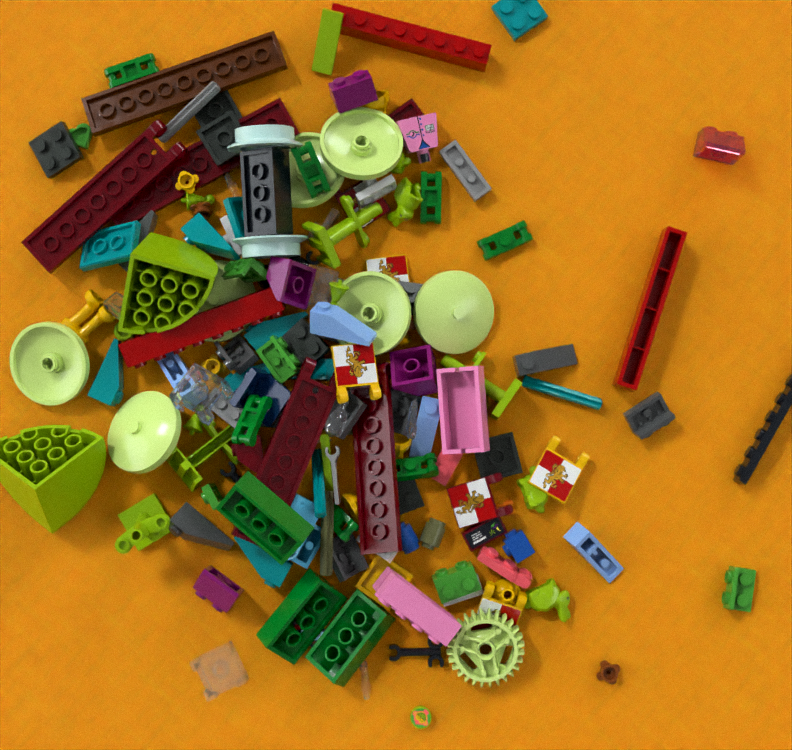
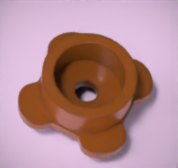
M199 202L190 206V210L193 211V217L200 213L208 220L213 214L209 202Z
M607 660L601 661L600 671L596 674L599 681L605 680L611 685L615 684L618 672H620V666L618 664H610Z

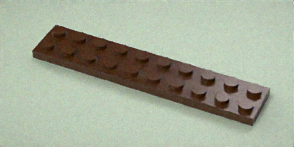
M274 31L81 98L92 134L94 137L187 105L211 81L219 85L221 90L218 93L286 70L288 67Z

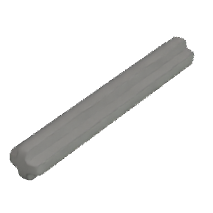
M211 81L166 124L167 131L158 139L166 143L221 90L219 85Z

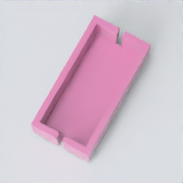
M484 366L436 369L442 454L490 451Z
M389 566L386 567L372 585L376 591L374 595L379 598L378 600L386 607L391 605V608L395 610L399 617L404 620L407 618L412 623L411 625L422 633L424 630L428 638L437 645L441 642L447 646L462 627L452 614Z

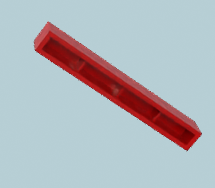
M337 3L332 4L331 10L344 13L340 32L342 35L485 73L492 46L490 44Z
M670 226L665 227L661 231L612 386L630 392L637 391L687 235L685 231Z
M267 287L197 313L181 325L159 333L157 331L146 332L145 334L125 340L118 344L127 367L134 366L137 369L147 365L146 361L154 359L156 362L166 358V354L172 351L174 355L186 350V346L191 344L193 347L200 346L205 343L204 340L212 337L213 340L225 336L224 332L231 330L234 333L244 329L243 325L251 323L253 326L263 322L262 318L278 317L283 314L282 311L285 310L286 305L277 301L271 287Z

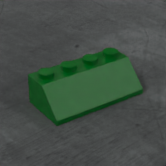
M249 471L239 479L215 508L280 565H283L314 529L309 522Z
M309 568L256 636L267 649L295 665L348 598L325 578ZM294 621L304 630L301 634L293 626Z
M356 589L305 658L333 684L344 687L396 618L359 589Z

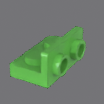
M729 566L724 577L725 583H727L726 591H723L722 594L724 608L751 612L756 570Z

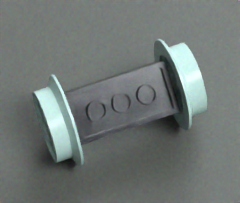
M267 124L239 127L235 129V143L227 147L229 152L240 153L245 237L232 239V242L241 245L242 259L250 257L254 259H271V256L279 258L301 256L300 243L309 238L306 235H293L289 152H292L291 148L296 146L299 148L304 145L295 141L294 127Z

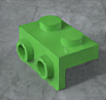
M250 257L228 262L224 267L225 272L222 278L226 280L239 277L245 283L262 281L267 279L268 270L265 269V265L262 262Z
M272 335L269 337L270 340L257 349L256 352L274 378L283 385L300 372L299 364L301 363L294 354H290L286 349L288 344L281 336Z
M209 483L201 487L203 491L201 497L206 505L210 504L211 508L216 510L215 508L223 500V497L216 484Z
M471 561L457 562L455 567L449 569L441 568L431 575L442 604L481 590Z

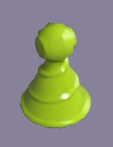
M187 191L186 198L181 199V203H186L187 211H189L191 205L199 202H209L210 205L215 202V198L211 194L202 197L194 193L188 194Z
M341 279L338 282H329L332 297L330 304L339 306L337 302L340 301L341 297L349 289L347 285L342 284L343 280Z
M197 403L194 406L196 413L183 425L185 429L190 431L189 435L193 436L194 432L203 433L200 422L201 413L206 410L203 403Z

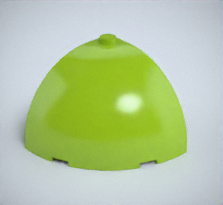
M150 232L130 254L118 331L131 334H145L146 332L156 331L159 333L179 326L190 319L204 304L213 288L218 273L216 262L204 251L193 245Z
M44 425L20 430L21 434L10 438L7 435L0 438V483L27 514L52 534L71 520L85 506L96 490L104 471L106 462L104 438L84 428L77 430L71 429L69 425Z

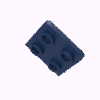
M251 367L244 375V380L240 386L234 391L229 403L236 408H244L251 394L258 395L260 398L263 396L271 397L272 406L267 410L262 423L267 427H272L283 412L291 391L266 370Z

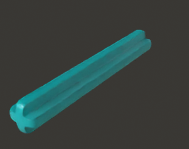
M524 376L522 386L596 410H599L602 405V399L533 377Z
M314 449L312 454L314 512L316 518L326 517V499L321 449Z

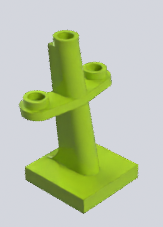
M343 195L340 197V203L348 216L346 219L328 230L310 221L303 223V229L311 231L313 237L308 239L311 247L318 249L321 255L316 257L317 261L332 268L340 266L341 262L333 246L353 232L358 244L362 248L367 247L370 239L363 232L362 226L383 212L378 202L370 203L355 212L352 198L349 195Z
M478 351L472 360L475 362L473 366H479L487 353ZM448 354L440 362L444 368L467 367ZM515 378L508 390L504 391L485 379L486 395L497 403L490 417L496 421L521 386V381Z
M203 416L200 422L212 439L187 458L176 446L166 460L191 492L195 491L203 480L196 471V468L220 449L235 465L240 463L237 456L233 457L232 449L227 445L231 441L234 428L229 425L218 433L214 428L216 423L210 416Z
M156 493L118 514L126 532L117 538L115 548L119 553L126 554L135 545L137 550L140 551L170 533V517Z

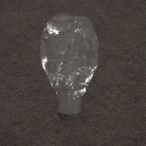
M349 401L338 404V407L329 414L325 423V432L334 437H339L347 424V411L345 410Z

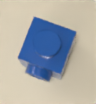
M514 528L505 534L506 538L502 540L505 545L502 548L508 557H513L516 563L535 553L522 530L516 531Z

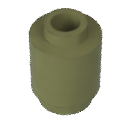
M430 517L419 539L423 542L421 546L431 550L434 547L439 548L446 531L444 529L446 523Z

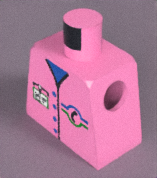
M436 112L395 122L402 133L403 146L406 153L417 152L419 164L431 161L428 149L438 147Z

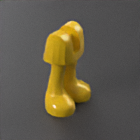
M91 289L85 293L84 297L87 301L85 306L73 317H65L61 324L72 329L84 344L89 341L87 336L104 322L111 323L116 319L114 311L109 306L104 305L106 302ZM98 310V313L82 328L79 326L87 317Z

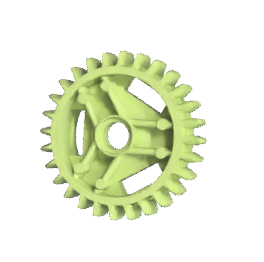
M480 608L479 614L471 610V617L464 613V621L458 618L457 621L462 627L447 645L450 648L446 649L447 655H451L448 661L453 663V671L458 669V677L465 674V682L471 678L472 685L474 686L476 681H479L481 688L484 682H487L490 688L493 681L499 686V679L501 678L507 682V674L514 677L512 669L519 671V664L517 663H523V658L520 655L525 654L522 648L525 646V643L521 640L523 634L518 632V625L513 626L514 620L511 618L506 621V613L499 617V610H496L495 614H491L490 608H488L487 613H483L482 608ZM492 624V627L471 631V627L475 625ZM488 644L492 650L489 654H482L479 650L480 647ZM506 645L513 646L505 664L500 663ZM465 652L477 668L473 669L468 666L460 655Z

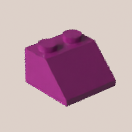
M358 70L350 76L338 77L333 82L328 83L330 96L339 114L378 100L374 83L368 70Z
M271 256L266 278L276 300L307 310L317 269L291 259Z
M430 344L389 352L393 389L416 396L438 393L436 359Z
M212 565L202 571L192 587L196 590L195 594L203 600H206V598L213 603V608L221 613L223 611L227 613L244 591L243 588Z

